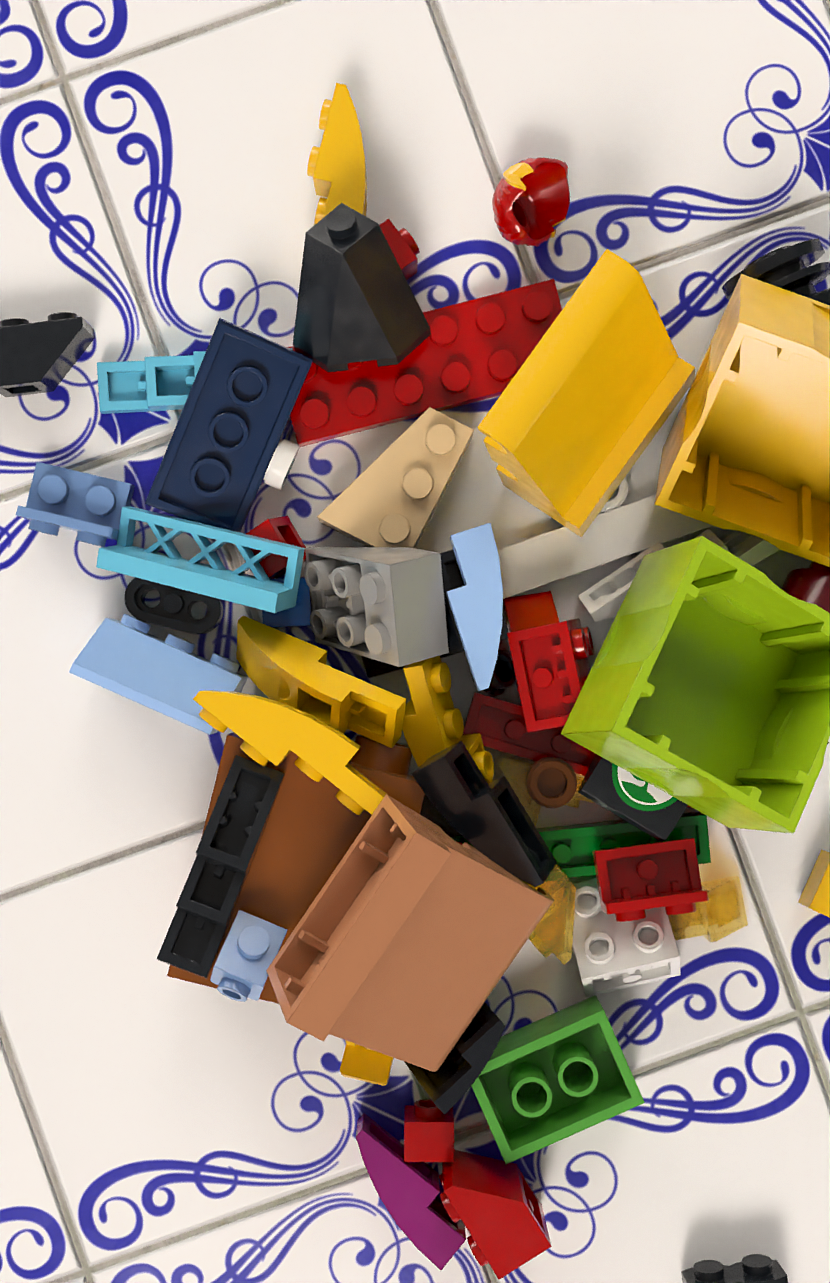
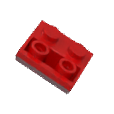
M455 1149L454 1162H442L443 1173L439 1175L444 1192L440 1194L441 1201L450 1218L455 1223L462 1220L471 1234L467 1237L469 1247L482 1267L489 1263L497 1278L501 1279L552 1247L542 1204L516 1163L510 1162L505 1164L503 1160Z

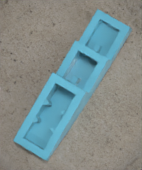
M193 351V355L144 357L145 361L97 362L100 412L102 414L182 410L206 351Z

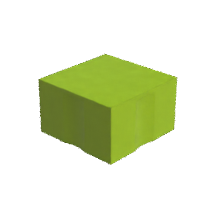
M703 536L647 554L637 570L563 727L561 735L729 828L794 834L823 766L824 755L830 737V613L815 604L789 595L774 584L766 574Z

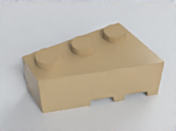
M429 407L317 518L321 524L366 547L416 548L472 440L474 430Z

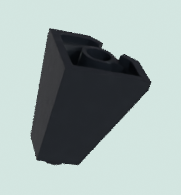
M341 203L305 233L293 336V347L296 352L312 358L313 363L327 372L348 370V363L376 360L378 367L397 365L431 335L430 326L377 222Z

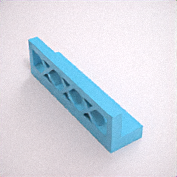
M125 506L121 510L117 545L99 548L96 567L277 613L296 605L305 548L132 506ZM136 520L148 523L158 539L157 542L147 549L133 546ZM164 527L170 528V529H173V530L170 531V532L167 534V532L165 531ZM183 532L191 533L201 549V552L190 560L182 558L172 542ZM207 538L215 539L216 541L210 544ZM227 542L235 544L246 563L234 571L226 569L215 552ZM163 548L166 554L157 551ZM251 548L260 550L261 552L257 555H254ZM272 553L288 557L284 583L270 580L259 562ZM206 558L210 565L200 562ZM249 569H251V571L253 572L254 576L248 575V574H244V573H245L246 571H248Z

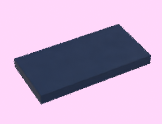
M219 318L145 504L182 519L241 532L311 367L312 358Z

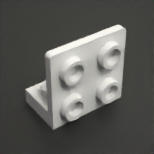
M597 878L559 888L585 997L681 975L680 955L665 907L645 909L646 918L616 922L615 914H606L601 911Z

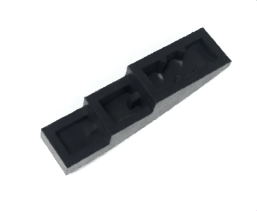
M238 755L235 756L196 850L195 861L176 904L177 910L157 956L158 961L205 979L208 978L285 773L262 766Z

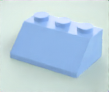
M124 614L121 621L105 618L70 668L69 673L209 735L219 731L199 716V712L203 707L194 701L193 698L199 691L203 690L241 693L248 678L237 673L240 666L239 663L216 653L212 654L210 660L192 653L195 644L168 633L166 640L148 633L151 627L150 624L128 614Z

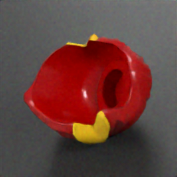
M528 158L512 165L503 173L504 177L497 184L493 194L492 205L494 221L504 239L513 242L515 245L525 244L538 247L542 242L555 237L556 229L553 227L566 220L570 206V191L567 179L568 166L566 162L552 158Z

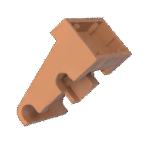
M386 794L266 971L286 1023L323 1042L328 1034L436 1072L550 908L554 899L541 887L535 890L523 880L507 872L470 844L464 842L463 845H460L450 838L440 826Z

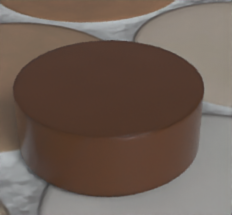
M556 757L541 758L531 765L526 774V788L530 797L543 807H562L575 795L577 789L576 774L573 768L562 759Z

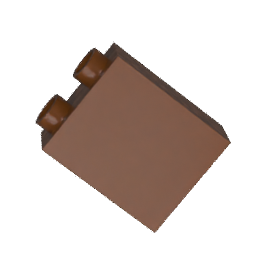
M234 732L226 736L203 833L235 756L238 755L254 761L240 748L244 740ZM356 734L354 742L361 747L348 763L387 793L388 796L420 814L425 793L413 777V772H409L412 759L409 746L396 743L393 748H390L360 734ZM291 751L278 766L268 761L265 766L283 772L285 776L208 978L205 979L171 965L169 966L167 976L217 988L218 985L210 981L213 967L239 910L287 929L280 947L281 949L372 815L365 809L360 815H357L343 805L335 797L340 789L324 776L319 782H316L303 773L294 764L299 757ZM268 977L259 999L279 1004Z

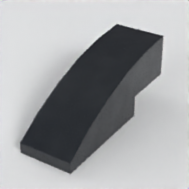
M462 740L431 756L412 773L430 802L450 825L479 852L507 872L533 887L544 883L557 864V861L505 775L487 783Z

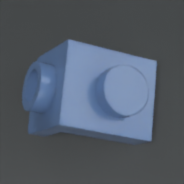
M239 910L213 967L210 981L217 984V990L230 999L245 1002L247 998L258 1001L268 978L266 970L278 954L287 929Z

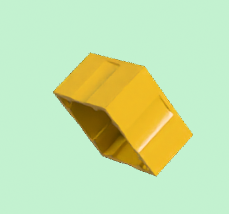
M741 274L662 448L655 505L722 529L741 531L757 536L780 550L830 567V305Z

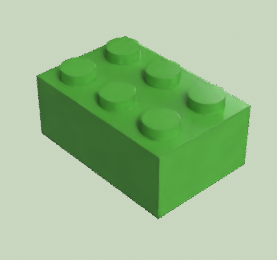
M596 995L501 1036L490 1060L472 1084L473 1091L505 1164L645 1103L606 1013Z

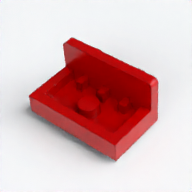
M694 838L593 851L601 911L606 914H615L616 922L646 918L645 909L665 907L666 915L692 913L697 911L695 903L709 901L708 892L702 889Z

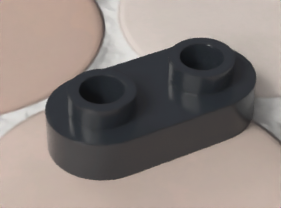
M136 577L128 584L125 591L126 608L133 617L140 621L193 634H206L214 630L223 617V603L221 599ZM157 590L160 594V602L156 607L149 608L145 603V596L149 591ZM203 601L207 605V614L202 619H195L191 613L192 606L196 602Z

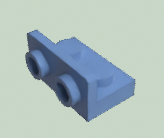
M36 462L26 507L18 506L16 515L30 520L28 527L30 530L58 536L59 528L77 531V541L105 547L107 539L118 540L122 507L130 506L135 486L126 482Z

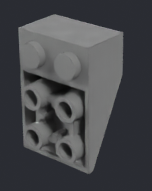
M410 547L305 548L307 564L304 574L306 583L310 588L312 606L310 626L317 643L397 667L449 653L441 554L439 552Z

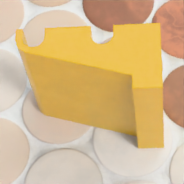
M606 249L477 428L486 435L483 441L491 459L499 464L496 470L502 484L582 538L690 388L695 378V367L678 357L640 273L626 260Z

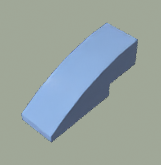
M491 522L450 536V542L465 586L447 591L446 595L478 691L487 689L490 686L498 656L502 629L503 587L499 554Z

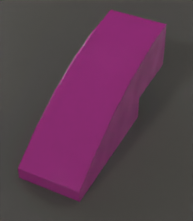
M363 1113L357 1122L356 1140L364 1165L378 1196L395 1223L414 1246L437 1268L442 1270L465 1242L466 1232L463 1221L459 1220L455 1223L445 1210L442 1201L437 1197L440 1192L439 1173L425 1162H404V1145Z

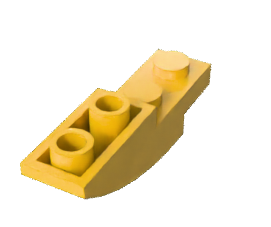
M336 83L332 100H324L320 113L319 129L324 130L321 146L312 147L308 161L307 175L313 177L316 195L328 198L320 197L314 225L341 203L364 216L367 213V174L362 133L347 86Z
M246 616L238 619L236 659L248 677L268 698L306 712L334 727L341 733L348 729L390 748H393L401 738L406 698L326 665L327 650Z
M440 656L405 665L403 670L411 699L405 706L402 730L417 766L420 767L431 756L462 740L487 783L492 782L494 762L491 753L484 749L481 734L463 735L464 724L462 714L458 708H454L450 694L451 674L448 665L441 661Z
M203 690L199 691L193 698L194 701L203 707L199 712V716L219 732L224 733L229 728L241 737L244 742L240 745V748L254 761L262 766H265L268 761L278 766L291 751L299 756L294 764L314 781L319 782L324 776L340 790L335 797L357 815H360L364 809L372 815L387 794L348 763L361 746L339 730L306 712L261 696L233 691Z

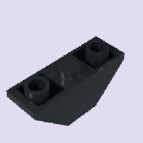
M71 312L51 314L47 317L48 321L29 323L28 320L20 318L0 321V394L7 398L53 392L95 339L94 329L83 317H77V314Z

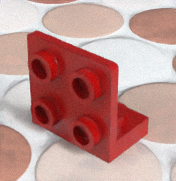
M577 618L507 633L527 733L564 726L590 672L588 656L594 655V645L589 627H581L580 619Z

